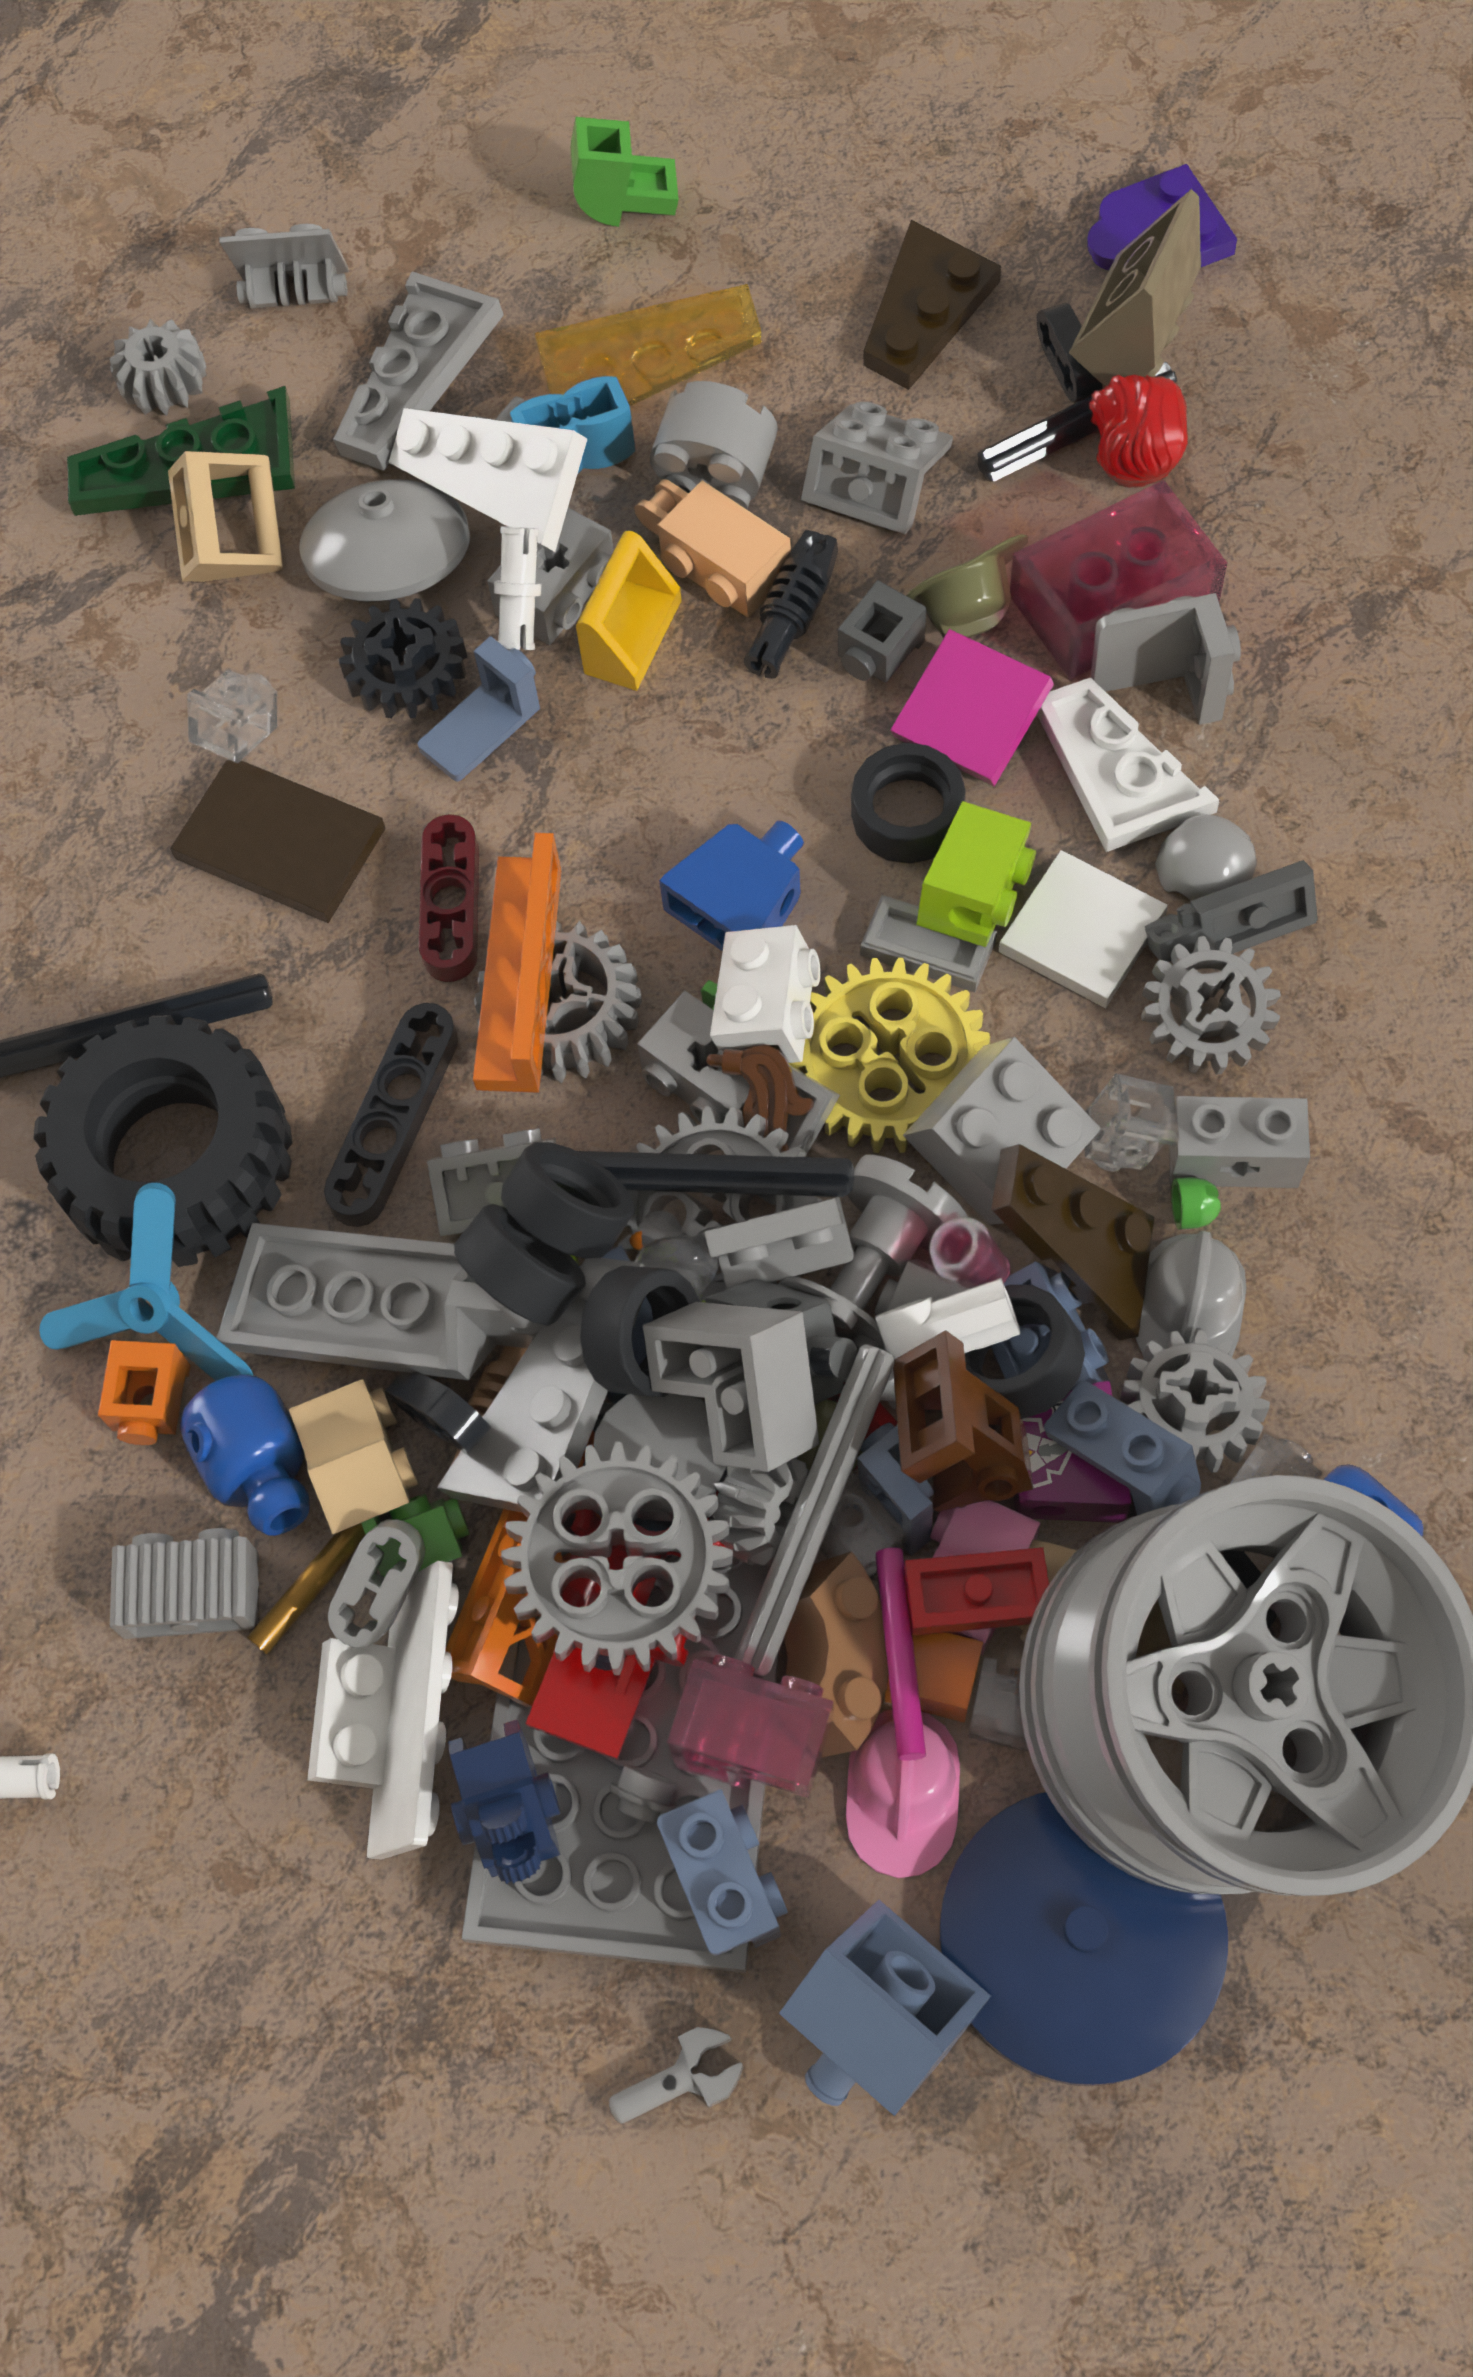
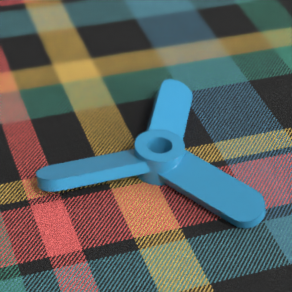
M148 1183L138 1190L134 1201L129 1286L119 1292L49 1312L41 1320L39 1328L43 1343L51 1349L58 1350L131 1329L144 1334L157 1331L171 1344H176L186 1357L215 1381L234 1375L253 1376L252 1370L241 1358L179 1307V1293L171 1282L175 1195L169 1187L161 1183Z

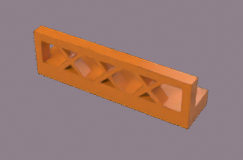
M553 833L534 834L532 858L498 857L473 1072V1082L476 1090L539 1093L562 872Z
M593 1430L586 1446L592 1445L594 1447L595 1432ZM585 1450L578 1468L582 1467L585 1462ZM503 1509L445 1651L449 1652L452 1656V1679L458 1682L483 1685L525 1707L532 1708L554 1653L558 1636L554 1634L547 1640L537 1644L533 1640L531 1632L539 1618L533 1617L519 1621L516 1616L515 1606L528 1593H507L504 1580L512 1574L521 1571V1569L504 1565L501 1551L510 1547L521 1546V1543L507 1535L506 1522H527L528 1517L521 1512ZM595 1512V1516L602 1520L600 1515ZM558 1552L554 1560L558 1563H566L569 1561L571 1553L562 1556L561 1552ZM524 1639L531 1662L520 1685L499 1674V1670L509 1646Z

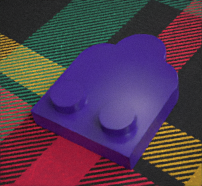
M1184 164L1108 194L1100 204L1098 222L1088 232L1087 249L1097 266L1110 270L1116 255L1191 189L1199 196L1201 267L1235 255L1237 238L1189 166Z

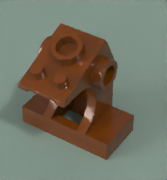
M945 1330L894 1360L893 1373L901 1471L919 1484L933 1477L934 1510L940 1512L957 1507L963 1508L967 1505L987 1500L1002 1501L1013 1497L1017 1493L1034 1489L1028 1438L1019 1409L966 1370L964 1344L962 1341ZM924 1410H942L943 1418L926 1427Z

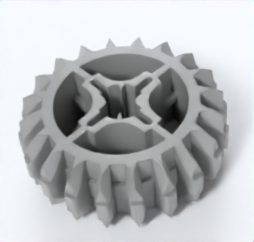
M556 921L548 1004L552 1002L550 1010L549 1006L547 1010L541 1076L546 1069H552L555 1079L561 1084L567 1075L566 1069L577 1067L578 1073L587 1078L590 1073L588 1062L594 1059L600 1064L609 1067L612 1058L608 1047L626 1050V1046L629 1043L626 1031L637 1030L639 1018L635 1009L640 1008L642 1004L641 992L636 986L638 982L637 972L632 963H627L624 949L620 944L610 946L608 936L604 934L602 929L588 937L586 927L580 921L569 933L563 932L561 923ZM479 971L477 981L481 991L476 993L474 998V1005L478 1014H480L485 971ZM579 971H583L596 978L607 990L606 996L593 993L591 986L580 983ZM566 991H567L568 998H567V999H564L565 994H566ZM560 998L561 1002L556 1003L555 1000Z

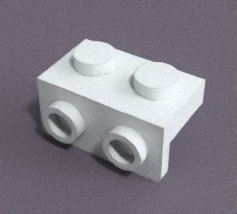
M797 925L725 933L710 1037L718 1050L759 1045H779L788 1063L802 1062L805 1039H810L814 1030V1018L810 999L812 987L818 986L820 982V962L815 949L808 948Z

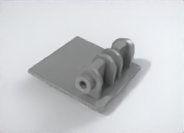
M298 224L292 226L290 232L268 233L260 228H244L236 231L235 236L219 237V243L242 279L246 280L237 281L236 287L239 303H249L251 309L278 306L276 278H278L279 294L283 306L290 305L289 277L294 276L295 292L299 305L306 304L305 275H307L308 301L310 304L337 302L338 296H347L348 294L347 280L344 273L349 272L348 265L330 229H323L315 224Z

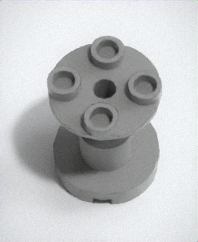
M865 1155L861 1157L854 1168L853 1190L849 1192L848 1197L862 1214L849 1233L854 1252L853 1260L844 1265L830 1289L810 1280L794 1276H788L778 1283L782 1287L824 1298L831 1306L836 1337L852 1340L856 1345L857 1351L863 1345H871L886 1351L876 1321L863 1311L885 1274L900 1276L907 1261H910L917 1248L940 1254H946L955 1250L969 1221L961 1205L942 1187L933 1182L928 1192L909 1181L915 1172L914 1169L896 1160L878 1155Z

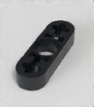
M401 1372L384 1390L389 1398L423 1429L466 1454L491 1429L482 1416L453 1390L419 1372Z

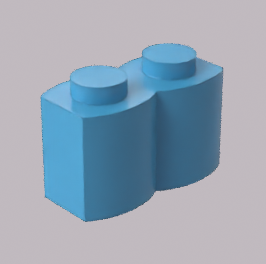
M603 376L588 379L576 384L566 391L564 395L548 394L534 397L519 404L510 412L511 422L574 430L587 438L578 473L583 468L600 469L613 466L624 461L636 451L630 405L617 377Z

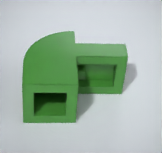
M575 117L570 145L574 196L579 207L589 217L598 222L619 227L622 211L675 215L679 200L675 159L632 155L629 121Z

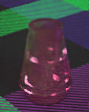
M969 1217L952 1219L940 1225L934 1232L930 1242L931 1260L935 1270L945 1279L975 1286L1002 1278L1003 1283H1005L1008 1279L1010 1262L988 1229L980 1221Z

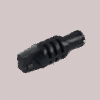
M805 530L783 561L779 573L773 581V586L769 589L766 600L760 608L759 614L762 626L749 652L744 657V665L752 673L760 676L764 666L768 665L764 672L765 678H776L793 640L800 638L807 632L810 622L816 614V609L819 607L823 595L829 586L838 554L836 538L820 534L816 531Z

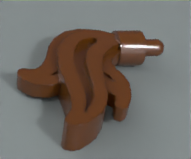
M768 1045L753 1046L747 1050L725 1049L723 1055L710 1054L706 1058L709 1066L722 1067L723 1074L743 1076L749 1083L750 1090L743 1108L744 1126L746 1127L756 1114L766 1119L764 1138L778 1128L786 1131L788 1114L803 1116L813 1108V1099L802 1098L798 1094L788 1060L778 1049ZM787 1142L783 1145L782 1152L789 1150Z

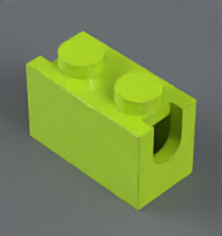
M962 801L922 883L916 925L986 947L996 924L1006 927L1010 920L1017 898V891L1012 890L1014 884L1025 885L1029 878L1036 850L1025 847V843L1032 823Z

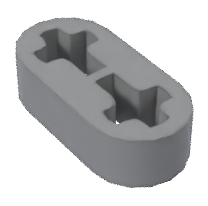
M398 1519L386 1520L371 1529L359 1543L328 1611L329 1627L334 1636L345 1645L355 1648L368 1647L377 1642L394 1623L423 1564L425 1556L424 1540L419 1531L411 1524ZM391 1538H394L401 1543L398 1554L406 1559L407 1562L399 1561L383 1577L377 1574V1571L384 1558V1552L377 1548L376 1544L383 1546ZM369 1589L377 1593L370 1607L369 1614L378 1621L370 1620L363 1628H360L353 1623L355 1612L347 1604L354 1606L366 1595Z

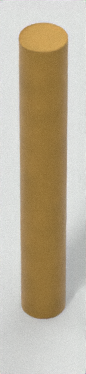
M388 1512L379 1515L380 1521ZM361 1523L333 1535L247 1636L248 1640L265 1654H268L356 1551L359 1543L366 1535Z

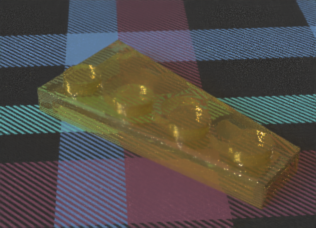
M744 284L536 332L535 340L549 394L564 395L570 388L585 380L613 376L617 377L629 405L632 406L760 344L761 327L749 286Z

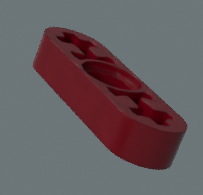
M453 814L442 815L429 822L422 833L419 952L426 971L433 978L443 982L461 980L472 972L477 962L479 846L471 823L465 818ZM452 837L458 838L459 841L454 847L456 867L447 866L442 850L443 847H446L447 839ZM455 886L466 892L463 902L455 908L442 909L433 904L436 893L445 887ZM443 928L452 929L457 949L453 950L451 959L442 960L439 955L445 948Z

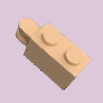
M662 479L655 486L656 494L649 501L641 500L634 507V510L640 522L659 536L663 563L674 575L680 578L688 577L706 589L708 595L720 606H731L749 618L766 600L767 593L773 586V581L779 573L783 561L791 552L790 538L703 480L690 493H687L671 481Z

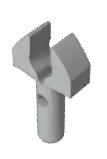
M696 2027L678 2036L682 2050L675 2065L610 2097L609 2108L614 2119L618 2123L623 2124L686 2092L703 2096L709 2108L728 2099L740 2079L743 2070L741 2062L725 2069L718 2076L710 2077L703 2073L693 2074L692 2071L699 2066L700 2059L707 2050L716 2049L730 2042L732 2038L723 2032Z

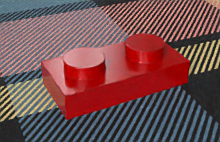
M1044 1547L905 1560L904 1576L912 1636L1030 1625L1034 1612L1049 1585Z

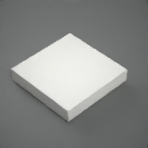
M1061 850L1001 939L999 952L1106 1008L1147 945L1145 926L1164 917L1168 905Z

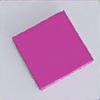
M949 629L890 731L895 738L905 743L928 745L946 754L958 769L995 787L1054 683L1051 676Z

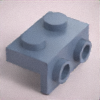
M719 1789L658 1817V1828L710 1954L714 1956L720 1955L751 1940L754 1947L757 1948L781 1937L776 1918L788 1913L772 1873L768 1872L759 1877L747 1850L758 1846L759 1842L743 1804L730 1810L722 1789Z

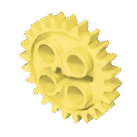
M899 957L894 964L892 972H884L878 958H872L870 974L862 976L859 970L851 963L847 965L846 983L841 984L830 975L825 977L827 997L811 992L810 1005L814 1018V1030L812 1037L805 1039L802 1062L789 1063V1065L840 1094L825 1121V1133L828 1136L844 1126L848 1128V1146L854 1147L864 1134L871 1136V1145L874 1153H879L885 1138H894L900 1153L906 1151L907 1139L903 1134L978 1051L990 1043V1034L978 1031L982 1027V1011L971 1010L966 1012L970 999L968 990L950 996L951 976L949 974L942 976L935 983L928 981L929 964L923 963L914 975L906 974L904 959ZM888 1009H898L904 1011L908 1016L901 1020L891 1021L884 1019L880 1014ZM861 1016L869 1024V1030L864 1024L853 1017ZM841 1043H849L859 1049L856 1053L849 1056H840L831 1051L834 1046ZM878 1044H879V1048L884 1052V1053H882V1054L879 1055V1056H878ZM897 1053L900 1054L899 1065L898 1061L894 1057V1055H896ZM926 1053H937L945 1057L947 1061L937 1066H930L922 1063L918 1058ZM908 1079L925 1092L922 1094L916 1093L908 1084ZM877 1088H889L898 1095L890 1101L881 1102L874 1100L868 1094Z

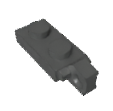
M1302 860L1192 900L1190 904H1184L1179 907L1177 915L1168 914L1145 926L1147 946L1158 959L1170 962V954L1174 946L1179 943L1191 954L1198 937H1206L1210 950H1218L1226 937L1232 939L1231 954L1315 924L1318 921L1313 869Z

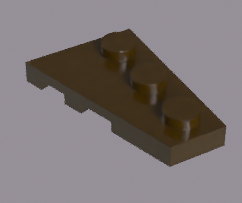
M911 219L863 350V366L909 390L1001 280V265Z

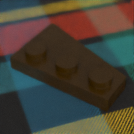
M1021 1144L1001 1149L991 1210L1041 1261L1052 1259L1071 1279L1068 1289L1083 1304L1094 1302L1108 1317L1105 1326L1118 1340L1139 1337L1155 1217Z

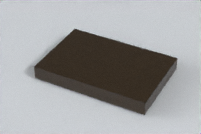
M229 755L170 850L176 860L329 923L386 828L382 817Z

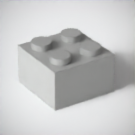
M1015 1037L983 1046L903 1136L989 1225L1004 1223L991 1210L1001 1149L1021 1144L1066 1169L1101 1128Z

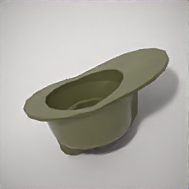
M1025 534L1011 537L967 563L942 571L926 579L910 590L906 596L926 607V614L943 638L949 629L968 638L987 632L997 626L1008 611L1011 594L1005 565L1023 550L1028 543L1029 537Z

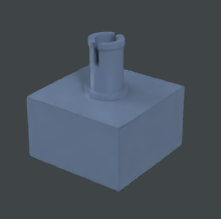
M877 1900L825 1949L779 2014L823 2052L817 2062L805 2074V2082L809 2090L818 2099L831 2106H839L847 2098L848 2092L853 2085L858 2083L895 2116L945 2058L990 1999L991 1995L882 1901Z

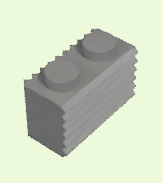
M227 1528L203 1530L199 1532V1539L194 1541L183 1540L181 1542H174L173 1537L167 1534H140L132 1538V1544L112 1547L110 1628L123 1639L253 1630L258 1625L257 1616L259 1612V1555L257 1549L246 1537L239 1536L238 1531Z

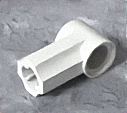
M1002 1278L933 1301L932 1297L923 1298L875 1316L885 1349L894 1356V1360L945 1330L963 1342L964 1353L1020 1335L1016 1315Z

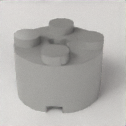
M711 381L689 382L686 384L684 392L677 394L675 389L670 394L650 453L651 466L661 479L671 481L687 493H690L703 480L745 509H748L750 501L756 497L777 435V422L773 414L764 405L760 414L746 405L749 395L737 388Z

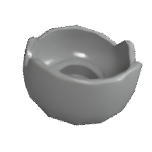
M1202 814L1185 820L1166 837L1161 844L1155 865L1161 886L1166 892L1177 891L1192 901L1252 879L1257 859L1255 847L1251 843L1249 835L1239 826L1220 816Z

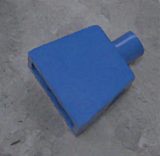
M780 820L776 821L761 839L738 824H728L664 874L659 880L663 910L721 951H723L726 932L783 926L801 894L800 869L791 859L803 847L802 837L791 825Z

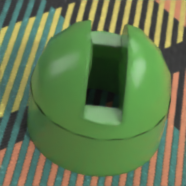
M1195 1177L1175 1178L1173 1180L1171 1203L1174 1222L1178 1230L1207 1226L1218 1216L1221 1210V1202L1218 1199V1189L1214 1184L1206 1179Z

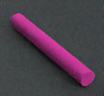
M884 1548L876 1551L875 1557L897 1755L899 1760H918L926 1757L904 1576L903 1550L900 1548Z

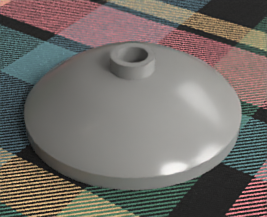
M387 479L349 488L328 500L306 524L301 534L299 550L305 572L321 589L345 599L384 601L418 593L448 576L465 556L470 541V532L464 510L447 493L418 481Z

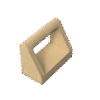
M185 451L168 470L182 581L205 582L281 571L283 569L269 457L255 454ZM248 475L259 554L220 553L211 480Z

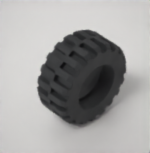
M171 1015L149 1017V1025L139 1027L134 1020L116 1025V1034L104 1040L98 1034L83 1044L86 1052L80 1058L74 1060L71 1056L68 1057L56 1071L61 1078L58 1086L49 1085L46 1087L40 1101V1106L47 1114V1117L39 1116L36 1119L33 1138L40 1147L35 1155L39 1173L48 1183L47 1189L80 1233L93 1245L100 1244L108 1255L123 1262L131 1259L134 1201L138 1190L148 1183L164 1184L175 1195L172 1260L177 1267L197 1264V1254L208 1250L211 1251L214 1257H217L232 1249L227 1241L241 1232L248 1238L252 1223L260 1224L256 1216L261 1209L272 1211L282 1195L275 1182L276 1180L285 1181L289 1177L292 1160L287 1150L293 1144L291 1127L284 1115L285 1109L261 1062L250 1049L242 1048L236 1036L223 1028L215 1029L212 1033L207 1021L191 1017L184 1018L182 1025H176ZM179 1103L198 1104L218 1112L217 1128L210 1145L202 1156L184 1171L166 1179L150 1182L131 1181L114 1175V1159L122 1138L132 1125L146 1114L163 1106Z

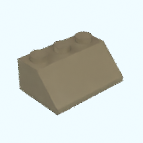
M1192 189L1116 255L1069 351V354L1104 386L1110 384L1112 377L1117 375L1126 377L1135 374L1143 377L1146 375L1155 377L1164 364V360L1160 357L1163 349L1168 346L1179 331L1180 327L1176 324L1178 316L1185 311L1195 296L1191 288L1201 268L1199 196Z

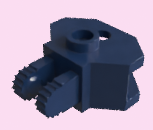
M517 1719L503 1724L505 1737L469 1749L462 1737L448 1742L450 1758L462 1798L461 1801L451 1804L454 1822L461 1843L465 1846L475 1842L484 1869H488L492 1878L498 1876L501 1882L505 1881L506 1884L509 1882L514 1884L515 1882H522L524 1879L530 1878L540 1869L541 1861L560 1855L558 1840L551 1817L561 1814L555 1789L548 1772L540 1775L537 1774L526 1738Z

